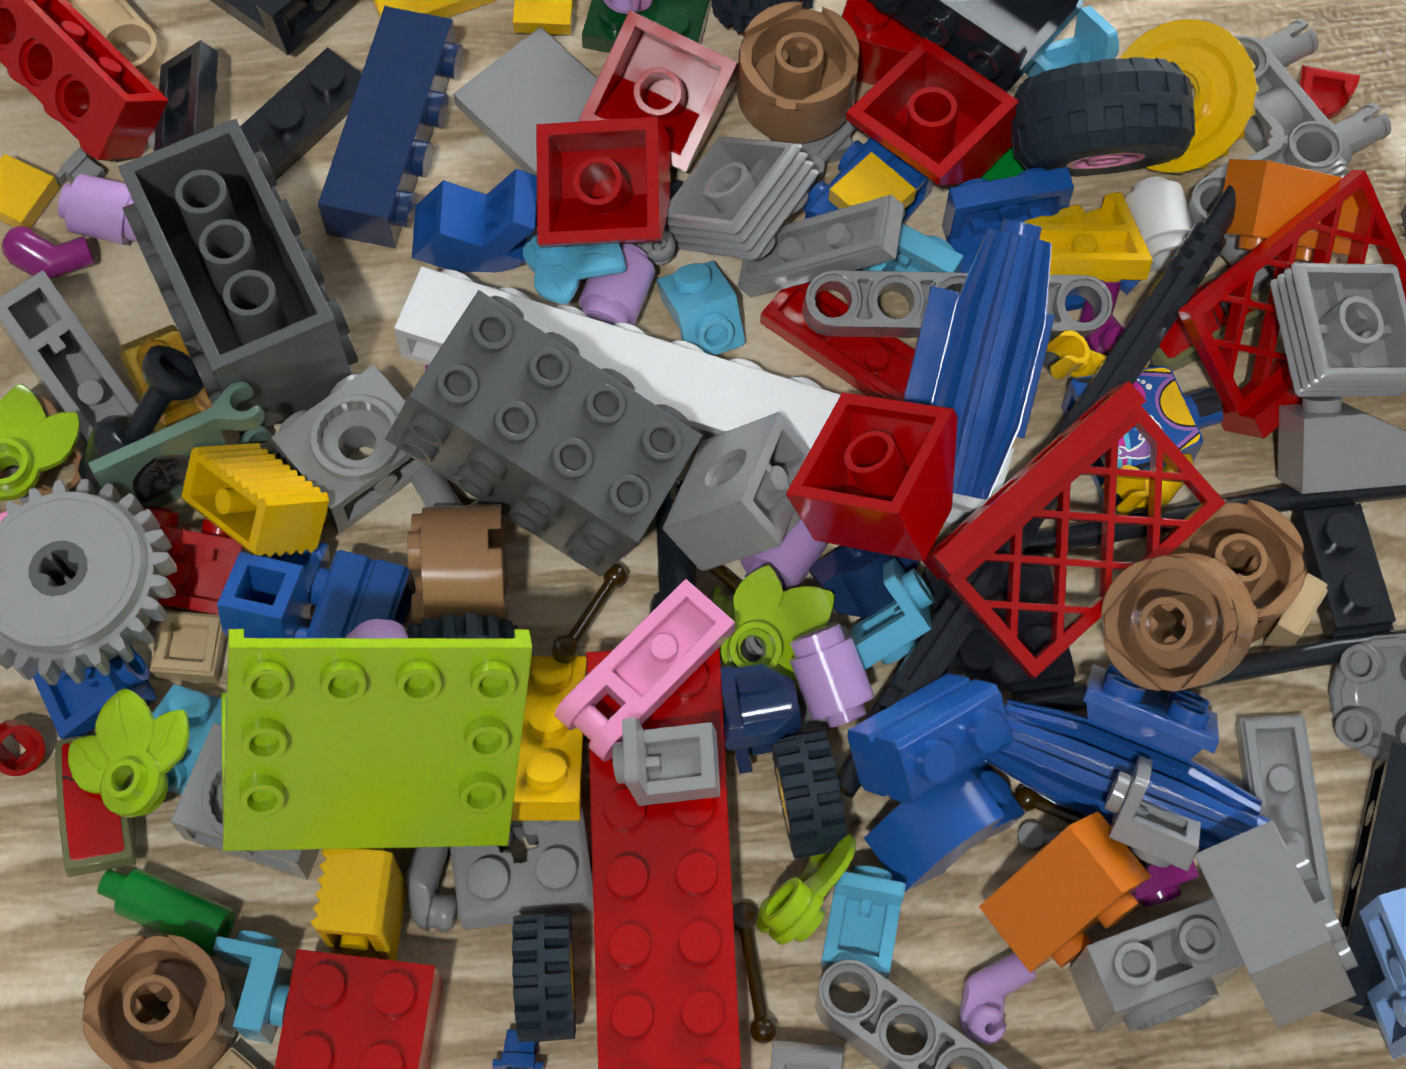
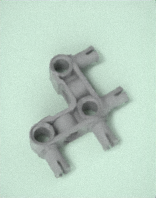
M1297 19L1289 26L1265 39L1234 36L1245 46L1246 52L1256 66L1254 73L1259 87L1254 101L1256 115L1250 117L1245 127L1244 137L1256 153L1244 160H1269L1344 177L1350 172L1348 164L1351 162L1353 154L1390 135L1391 122L1386 113L1373 120L1371 119L1381 110L1375 103L1365 105L1361 110L1336 124L1331 123L1285 69L1290 64L1318 50V37L1313 28L1299 35L1300 32L1307 29L1308 23L1305 20ZM1229 162L1215 169L1196 184L1188 203L1193 226L1196 223H1203L1209 215L1206 211H1211L1222 195ZM1224 235L1226 245L1218 257L1223 256L1232 267L1251 251L1237 248L1239 237ZM1264 266L1255 274L1252 294L1261 292L1263 286L1260 283L1265 288L1270 286L1275 268Z

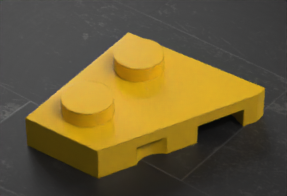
M1122 192L1106 194L1101 208L1084 213V208L1076 204L1060 209L1057 214L1052 216H1039L1023 221L1024 223L1042 227L1039 239L1052 244L1049 275H1086L1104 282L1148 279L1153 259Z

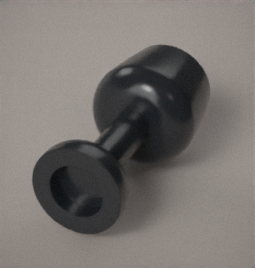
M163 345L151 347L142 362L143 377L149 388L132 416H107L98 421L93 427L81 456L78 472L82 479L90 481L97 493L102 488L88 464L89 462L154 434V428L172 400H190L203 389L204 384L192 358L187 354Z

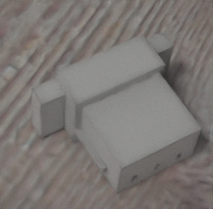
M78 148L55 175L58 183L63 186L66 181L73 183L75 178L81 173L104 178V169L90 160V155L84 152L82 148Z

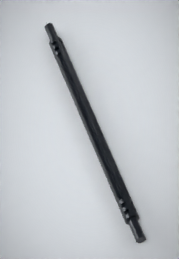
M1227 186L1203 223H1196L1192 227L1049 444L1110 389L1127 381H1130L1132 385L1135 383L1178 318L1179 314L1177 311L1187 304L1226 245L1224 235L1233 222L1236 207V196L1233 186ZM1058 496L1042 510H1051L1058 500ZM1032 518L1023 526L1021 554L1044 519ZM1010 539L995 553L1010 554ZM985 561L966 580L984 600H992L1009 574V563ZM952 589L931 619V630L919 637L864 721L942 676L979 620ZM852 753L849 754L837 772L840 793L850 798H853L861 787Z

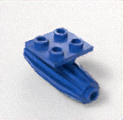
M1003 219L1001 231L987 229L961 292L930 286L903 401L954 409L958 422L953 493L984 500L989 499L1015 437L1025 438L1055 315L1046 313L1052 244L1039 239L1042 227L1033 224Z
M1109 662L1107 669L1095 664L1091 667L1083 701L1087 703L1088 716L1008 699L1005 711L1013 740L1010 746L985 760L1055 804L1085 816L1099 811L1111 826L1113 813L1104 809V804L1116 775L1119 771L1131 775L1139 756L1153 761L1150 783L1143 799L1174 813L1201 822L1197 853L1270 822V818L1260 815L1262 804L1260 799L1192 759L1202 749L1215 753L1219 743L1217 713L1208 710L1210 702L1189 690L1170 692L1168 694L1162 691L1145 689L1122 675L1112 662Z

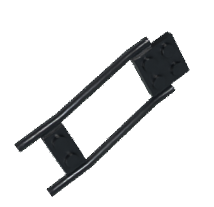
M1288 485L1222 497L1223 500L1227 499L1226 503L1247 504L1248 500L1265 503L1280 513L1295 511L1296 517L1293 519V523L1303 542L1305 550L1302 554L1307 571L1328 584L1326 587L1328 592L1318 609L1326 636H1331L1332 638L1247 653L1240 664L1225 677L1189 690L1340 663L1341 656L1346 649L1373 636L1389 634L1406 635V629L1394 630L1393 623L1396 621L1395 614L1361 503L1406 498V485L1302 494ZM1201 502L1161 508V518L1184 520ZM1148 511L1128 514L1127 516L1148 517ZM1084 522L1069 525L1068 551L1101 545L1102 523ZM1115 524L1114 543L1147 537V526ZM1160 527V534L1170 533L1174 528ZM1056 528L1037 531L1021 555L1047 557L1043 555L1054 554L1056 549ZM1021 564L1019 602L1053 605L1054 583L1050 567ZM924 569L921 577L926 582L935 600L933 604L929 605L932 619L951 591V587L944 579L938 580L929 569ZM1008 576L992 598V601H1007ZM993 609L1006 624L1007 610ZM1019 611L1017 638L1035 656L1051 641L1052 613ZM979 620L942 674L944 676L947 673L968 677L970 682L976 679L996 684L1001 692L1011 691L1012 700L1066 712L1087 709V703L1083 701L1086 683L1076 685L1073 678L1076 676L1069 647L1036 678H1029Z

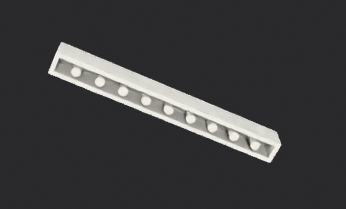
M421 266L394 327L401 357L429 365L478 290L490 297H503L514 303L523 312L526 321L543 332H555L573 342L579 349L580 356L600 369L609 368L623 374L633 383L635 392L655 405L665 404L681 412L688 419L689 427L703 435L695 449L699 448L702 440L777 412L783 416L811 449L840 397V394L823 390L816 382L804 377H790L787 379L765 372L757 364L745 359L725 360L706 354L698 346L686 341L677 340L671 343L647 336L641 329L631 324L620 322L611 325L588 318L584 312L568 305L549 306L530 300L527 295L516 289L501 287L497 290L474 283L466 275L448 269L438 272ZM1010 448L990 497L1003 486L1015 448ZM953 493L952 510L943 526L955 529L987 500Z

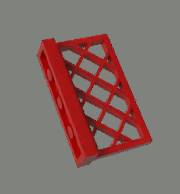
M1366 170L1350 171L1177 311L1223 402V420L1221 425L1224 431L1264 439L1279 427V405L1302 404V397L1295 393L1289 374L1286 352H1275L1280 325L1276 317L1272 289H1270L1267 304L1250 300L1255 274L1264 266L1275 268L1273 279H1277L1279 274H1284L1286 269L1291 268L1295 262L1299 239L1308 230L1318 233L1312 263L1330 264L1335 237L1352 241L1347 264H1365L1368 247H1376L1383 264H1392L1398 268L1406 298V260ZM1352 195L1359 208L1354 233L1337 229L1343 202ZM1220 302L1231 304L1223 340L1213 337L1203 317ZM1248 308L1265 311L1258 348L1240 344ZM1239 351L1256 355L1251 380L1240 390L1233 378Z
M1130 381L1114 387L1104 394L929 552L925 562H923L938 580L944 579L1029 678H1036L1102 617L1103 600L1112 584L1113 570L1124 571L1134 564L1113 562L1115 524L1147 526L1146 554L1138 561L1140 562L1157 556L1170 555L1226 503L1141 406L1146 402V399ZM1133 427L1151 445L1150 471L1117 468L1118 442ZM1105 453V467L1091 466ZM1163 460L1174 472H1163ZM1080 475L1104 477L1103 514L1069 512L1071 483ZM1117 478L1149 480L1148 517L1115 515ZM1162 481L1183 482L1201 504L1184 520L1161 518ZM1058 496L1057 511L1042 510ZM1032 518L1057 520L1055 558L1021 555L1023 526ZM1069 521L1102 523L1101 561L1067 558ZM1160 527L1174 528L1160 541ZM1010 539V554H996L995 552ZM985 561L1009 563L1007 601L984 600L966 578ZM1021 564L1055 566L1053 605L1019 602ZM1067 567L1100 569L1099 597L1089 607L1065 605ZM993 609L1007 610L1006 624ZM1019 611L1052 613L1051 641L1035 656L1017 638ZM1065 614H1079L1064 629Z

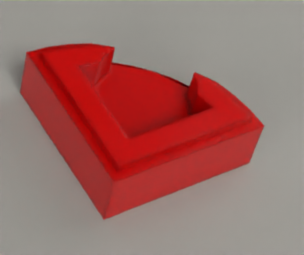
M1302 65L1297 76V83L1327 119L1331 120L1339 115L1349 104L1358 86L1360 75Z

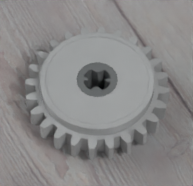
M81 479L76 492H70L62 480L54 482L52 494L44 496L34 487L29 490V502L21 506L12 501L5 504L8 515L0 522V665L6 670L13 666L24 679L29 681L39 670V674L49 685L57 684L62 670H65L76 684L84 682L86 668L95 666L103 676L110 674V659L119 655L129 663L134 659L130 646L137 639L149 644L153 641V636L146 628L150 620L166 621L168 614L158 603L159 598L174 597L176 592L170 581L163 577L177 571V565L170 555L166 553L172 548L171 542L162 529H159L161 525L149 509L144 510L136 497L131 493L122 498L112 484L106 483L100 492L97 493L88 479Z

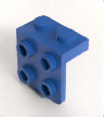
M1068 167L1052 170L1032 168L1014 177L992 181L982 178L972 179L958 187L949 188L942 228L946 241L956 252L964 255L960 273H969L987 229L1001 231L1003 219L1023 222L1039 216H1052L1057 214L1060 209L1069 207L1074 185ZM1078 295L1067 296L1065 301L1066 311L1081 309L1086 299Z

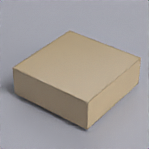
M1307 573L1301 591L1278 620L1262 646L1269 650L1295 645L1328 592V589H1326L1328 584Z
M165 611L168 617L166 621L158 622L149 670L154 679L218 684L226 636L222 631L219 615Z

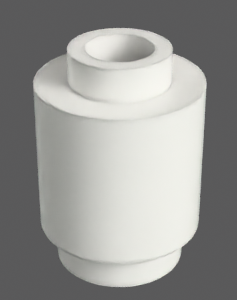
M1155 176L1138 182L1133 187V191L1125 197V201L1153 259L1151 270L1164 271L1192 229L1193 223L1182 185L1176 181Z

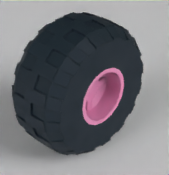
M1130 57L1071 64L1028 77L1023 83L1019 84L1014 98L1019 100L1016 107V116L1012 120L1011 139L1014 157L1020 161L1026 170L1032 168L1052 170L1068 167L1071 176L1081 177L1147 168L1181 157L1187 151L1193 136H1195V111L1190 79L1176 63L1168 62L1166 59Z

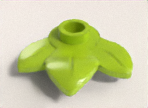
M17 384L0 400V474L8 466H19V469L13 475L0 479L1 501L15 500L29 493V490L37 484L41 472L66 461L73 452L80 434V419L76 412H62L46 417L38 399L23 384Z
M769 565L750 573L740 582L733 596L735 632L719 647L724 667L734 666V668L764 664L782 675H789L796 681L797 689H800L789 661L795 657L789 642L826 627L834 604V594L829 590L808 586L792 588L783 592L776 573ZM746 637H755L762 644L763 653L755 662L746 660L741 654V643Z
M126 688L119 690L101 708L95 723L96 735L80 737L71 742L68 752V763L73 779L81 789L89 793L101 794L102 801L107 809L121 817L133 818L152 813L162 804L168 791L166 773L184 757L187 750L190 731L187 712L184 710H174L154 719L146 702L138 694Z
M848 834L836 845L830 854L810 856L800 878L794 877L789 879L773 895L762 902L756 921L757 929L762 933H769V936L779 945L787 944L793 939L797 942H802L810 937L824 918L825 910L821 907L824 897L839 881L854 857L856 850L855 838Z

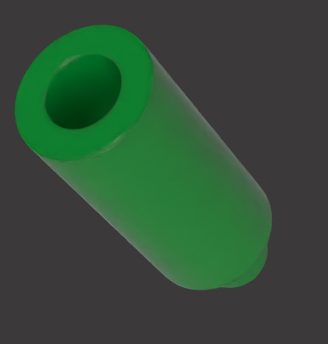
M138 868L133 869L128 876L108 869L102 876L97 889L98 894L115 901V914L165 936L184 937L198 945L211 956L217 955L213 951L216 937L228 938L236 918L235 910Z

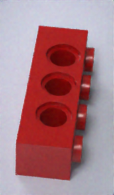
M0 0V62L7 68L8 75L17 83L25 86L43 105L44 111L51 118L59 121L79 141L80 147L88 155L103 161L141 157L148 143V138L153 133L169 100L67 0Z

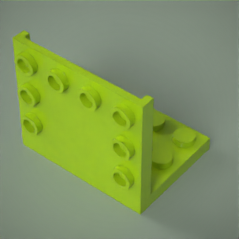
M228 629L227 693H221L223 851L508 846L532 655L529 630H514L513 639L244 638V629Z

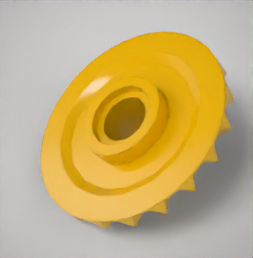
M1197 19L1175 20L1161 24L1141 35L1120 57V59L1130 57L1166 59L1168 62H1174L1189 77L1191 89H1195L1193 101L1195 136H1193L1187 151L1179 158H1174L1163 164L1147 167L1148 169L1160 174L1166 172L1184 175L1186 171L1194 169H1207L1210 162L1219 157L1228 156L1229 148L1237 139L1245 137V127L1250 117L1256 115L1254 101L1255 95L1259 91L1254 73L1256 66L1246 52L1245 46L1229 31L1208 21Z

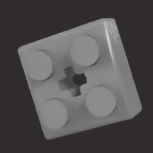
M718 137L669 202L664 229L673 234L674 240L677 241V249L702 252L710 255L736 257L749 261L758 260L772 250L776 242L775 234L789 215L797 212L805 205L808 200L807 191L816 180L819 170L811 169L813 161H807L808 154L800 152L801 144Z
M1293 263L1291 268L1284 271V274H1279L1277 279L1271 280L1270 285L1276 307V317L1282 333L1289 364V374L1295 393L1299 397L1400 396L1402 391H1406V298L1399 270L1395 265Z
M582 800L580 821H511L508 846L450 847L458 916L462 926L467 930L513 923V917L519 915L544 913L577 914L594 910L593 880ZM517 838H526L529 845H538V847L528 850L527 861L523 863H515L511 853L503 852L505 849L511 848L513 840Z

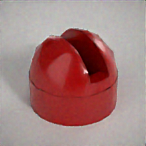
M5 720L0 723V772L16 777L26 775L35 770L45 754V742L42 735L32 725L22 720ZM9 735L26 750L17 759L2 744L3 740Z

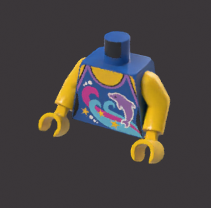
M1066 330L1048 343L1046 350L1047 352L1055 353L1060 358V360L1050 366V372L1055 379H1063L1069 374L1075 378L1070 380L1061 406L1065 417H1067L1107 357L1090 350L1085 339L1073 330ZM1145 366L1133 384L1146 399V402L1141 406L1193 465L1203 444L1202 434L1199 429L1219 424L1223 420L1221 401L1216 391L1210 387L1183 395L1171 369L1165 366L1150 368ZM1133 427L1118 442L1117 468L1150 471L1151 445ZM1105 453L1091 466L1105 467ZM1163 460V472H1174ZM1091 476L1103 502L1104 477ZM1117 478L1116 505H1119L1116 511L1119 515L1127 516L1135 508L1148 507L1149 480ZM1162 481L1161 506L1167 505L1184 485L1183 482Z

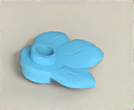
M536 231L527 240L523 248V257L526 265L535 272L534 287L544 299L560 304H567L573 298L579 287V280L622 273L626 270L627 266L619 243L540 248L537 243Z

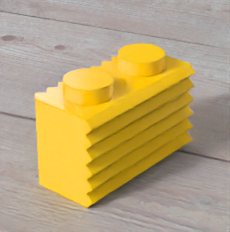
M260 443L195 447L191 450L181 495L187 504L251 554L258 556L265 554L269 558L274 553L280 557L285 552L291 556L295 551L302 554L305 550L310 553L316 550L319 545L329 504L327 492L321 493L320 487H313L312 481H305L304 476H298L297 470H290L289 465H283L282 459H276L274 454H268L267 448L261 449Z
M384 848L324 849L321 853L326 861L319 865L323 875L317 879L321 889L314 893L319 903L312 907L317 917L311 920L310 923L331 953L396 961L406 897V885L404 877H402L403 874L399 870L400 867H398L396 860H394L393 853L384 851Z

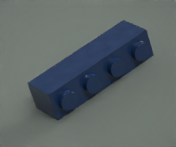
M384 6L318 202L327 235L396 249L402 227H411L415 216V205L417 204V195L414 193L418 177L426 178L432 162L433 146L430 139L434 127L442 128L448 110V94L445 93L449 79H458L463 64L464 49L463 45L456 44L453 19Z

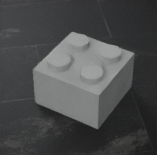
M1274 820L1195 854L1247 971L1277 1028L1356 996L1346 971L1358 967L1357 961L1349 947L1337 916L1329 900L1325 898L1316 879L1315 872L1298 839L1285 844Z

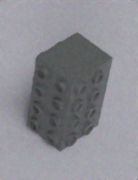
M237 119L118 166L133 201V204L122 209L171 317L178 328L189 356L192 358L212 405L229 385L239 381L248 382L253 389L254 396L251 399L238 403L235 410L247 411L253 406L260 405L265 414V419L261 426L268 427L289 418L298 411L314 407L330 396L332 389L338 382L352 375L349 366L359 361L348 336L350 330L342 310L335 298L329 299L323 286L325 279L311 248L306 250L299 237L301 231L288 201L286 199L281 200L275 188L277 182L263 151L253 153ZM238 431V432H239L240 436H242V434H244L246 431Z
M478 290L408 396L385 440L485 504H502V515L601 577L639 543L703 435L689 427L688 419L675 408L665 404L655 405L635 392L633 383L623 374L609 368L600 369L580 356L577 346L566 337L555 332L545 333L526 321L523 312L511 301L500 296L490 297Z

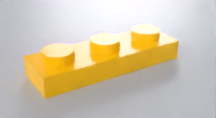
M531 656L511 821H580L584 733L577 727L569 730L554 714L562 700L587 676L586 656H577L576 660L569 664L559 663L553 656Z

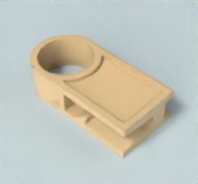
M67 0L116 49L130 41H141L149 44L148 52L141 59L130 63L148 80L159 71L163 58L157 37L153 29L142 20L126 0Z

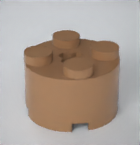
M803 2L777 4L759 13L749 23L745 31V37L739 50L738 102L742 113L755 129L768 136L770 141L799 144L824 138L836 131L845 122L846 112L853 106L859 68V43L847 21L830 9L822 7L821 13L815 10L802 9Z
M1248 500L1247 504L1225 503L1170 554L1194 553L1209 556L1225 564L1237 574L1247 588L1258 613V621L1254 629L1252 642L1261 639L1272 631L1283 613L1291 606L1301 591L1305 581L1306 570L1304 571L1302 555L1305 549L1300 534L1283 514L1262 502ZM1181 610L1171 611L1176 617L1177 623L1185 629L1182 624L1184 614Z
M502 504L423 507L422 513L412 514L411 531L407 533L408 565L410 571L421 570L422 575H416V594H412V624H422L423 619L430 617L437 620L442 619V615L447 614L463 617L465 613H477V617H484L487 614L498 616V620L508 619V607H505L504 601L508 580Z
M1194 553L1157 556L1129 566L1109 587L1103 600L1101 616H1104L1106 638H1103L1106 653L1120 673L1131 682L1145 689L1170 692L1185 691L1206 685L1232 672L1247 654L1258 621L1256 606L1253 604L1249 592L1241 579L1220 561L1209 556ZM1180 609L1184 614L1182 624L1186 630L1184 633L1175 634L1172 628L1175 626L1177 619L1171 611Z
M142 935L127 939L111 948L102 956L91 970L85 984L82 1018L84 1035L97 1056L114 1069H212L233 1043L237 1031L233 1027V1023L238 1009L234 988L225 973L206 952L184 937L174 935L144 937ZM162 1001L168 1006L170 1013L160 1022L152 1012V1009Z

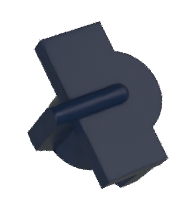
M840 546L837 550L814 563L809 568V572L822 589L829 590L834 594L833 609L837 613L866 619L895 601L884 585L883 565L896 558L907 573L912 569L916 570L919 561Z
M764 664L734 668V666L722 667L721 683L725 705L723 712L725 747L728 750L735 751L739 774L753 772L752 755L772 752L771 744L776 743L783 737L797 734L803 727L796 681L789 675H782Z

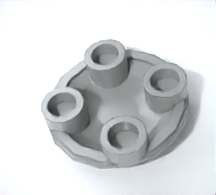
M1404 634L1376 635L1346 649L1341 656L1340 663L1336 666L1330 687L1332 715L1336 721L1335 733L1339 740L1345 746L1358 749L1365 756L1377 759L1392 742L1406 746V635Z

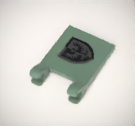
M239 381L229 385L211 408L93 460L88 464L101 488L106 483L114 485L122 498L131 493L136 497L141 506L163 507L182 498V490L192 449L203 446L227 445L221 430L246 431L236 444L267 443L271 440V434L268 428L261 426L265 419V414L260 405L253 406L247 411L235 410L238 403L251 399L254 396L251 385L248 382ZM276 448L268 452V454H274L276 459H280Z

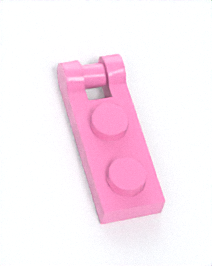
M685 579L562 700L554 716L569 730L577 727L591 740L589 748L604 762L612 758L613 743L623 741L622 719L637 717L642 725L735 632V621ZM606 694L610 695L622 706L609 720L595 708L597 703Z

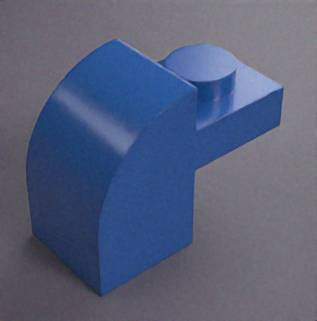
M515 169L488 194L443 180L415 205L412 259L458 272L497 273L523 264L525 262L523 248L527 242V237L537 227V176Z
M319 542L318 548L312 553L305 550L302 554H299L295 551L290 556L285 552L280 557L274 553L270 558L265 554L258 556L239 552L217 603L224 635L228 637V629H244V638H294L300 626L309 628L311 624V590L318 570L320 568H327L330 560L329 545Z
M983 761L942 787L935 786L932 793L912 805L899 804L864 839L886 870L892 874L894 881L906 884L905 892L943 874L973 845L1010 828L1025 814V811L1012 796L1007 782L994 772L988 762Z

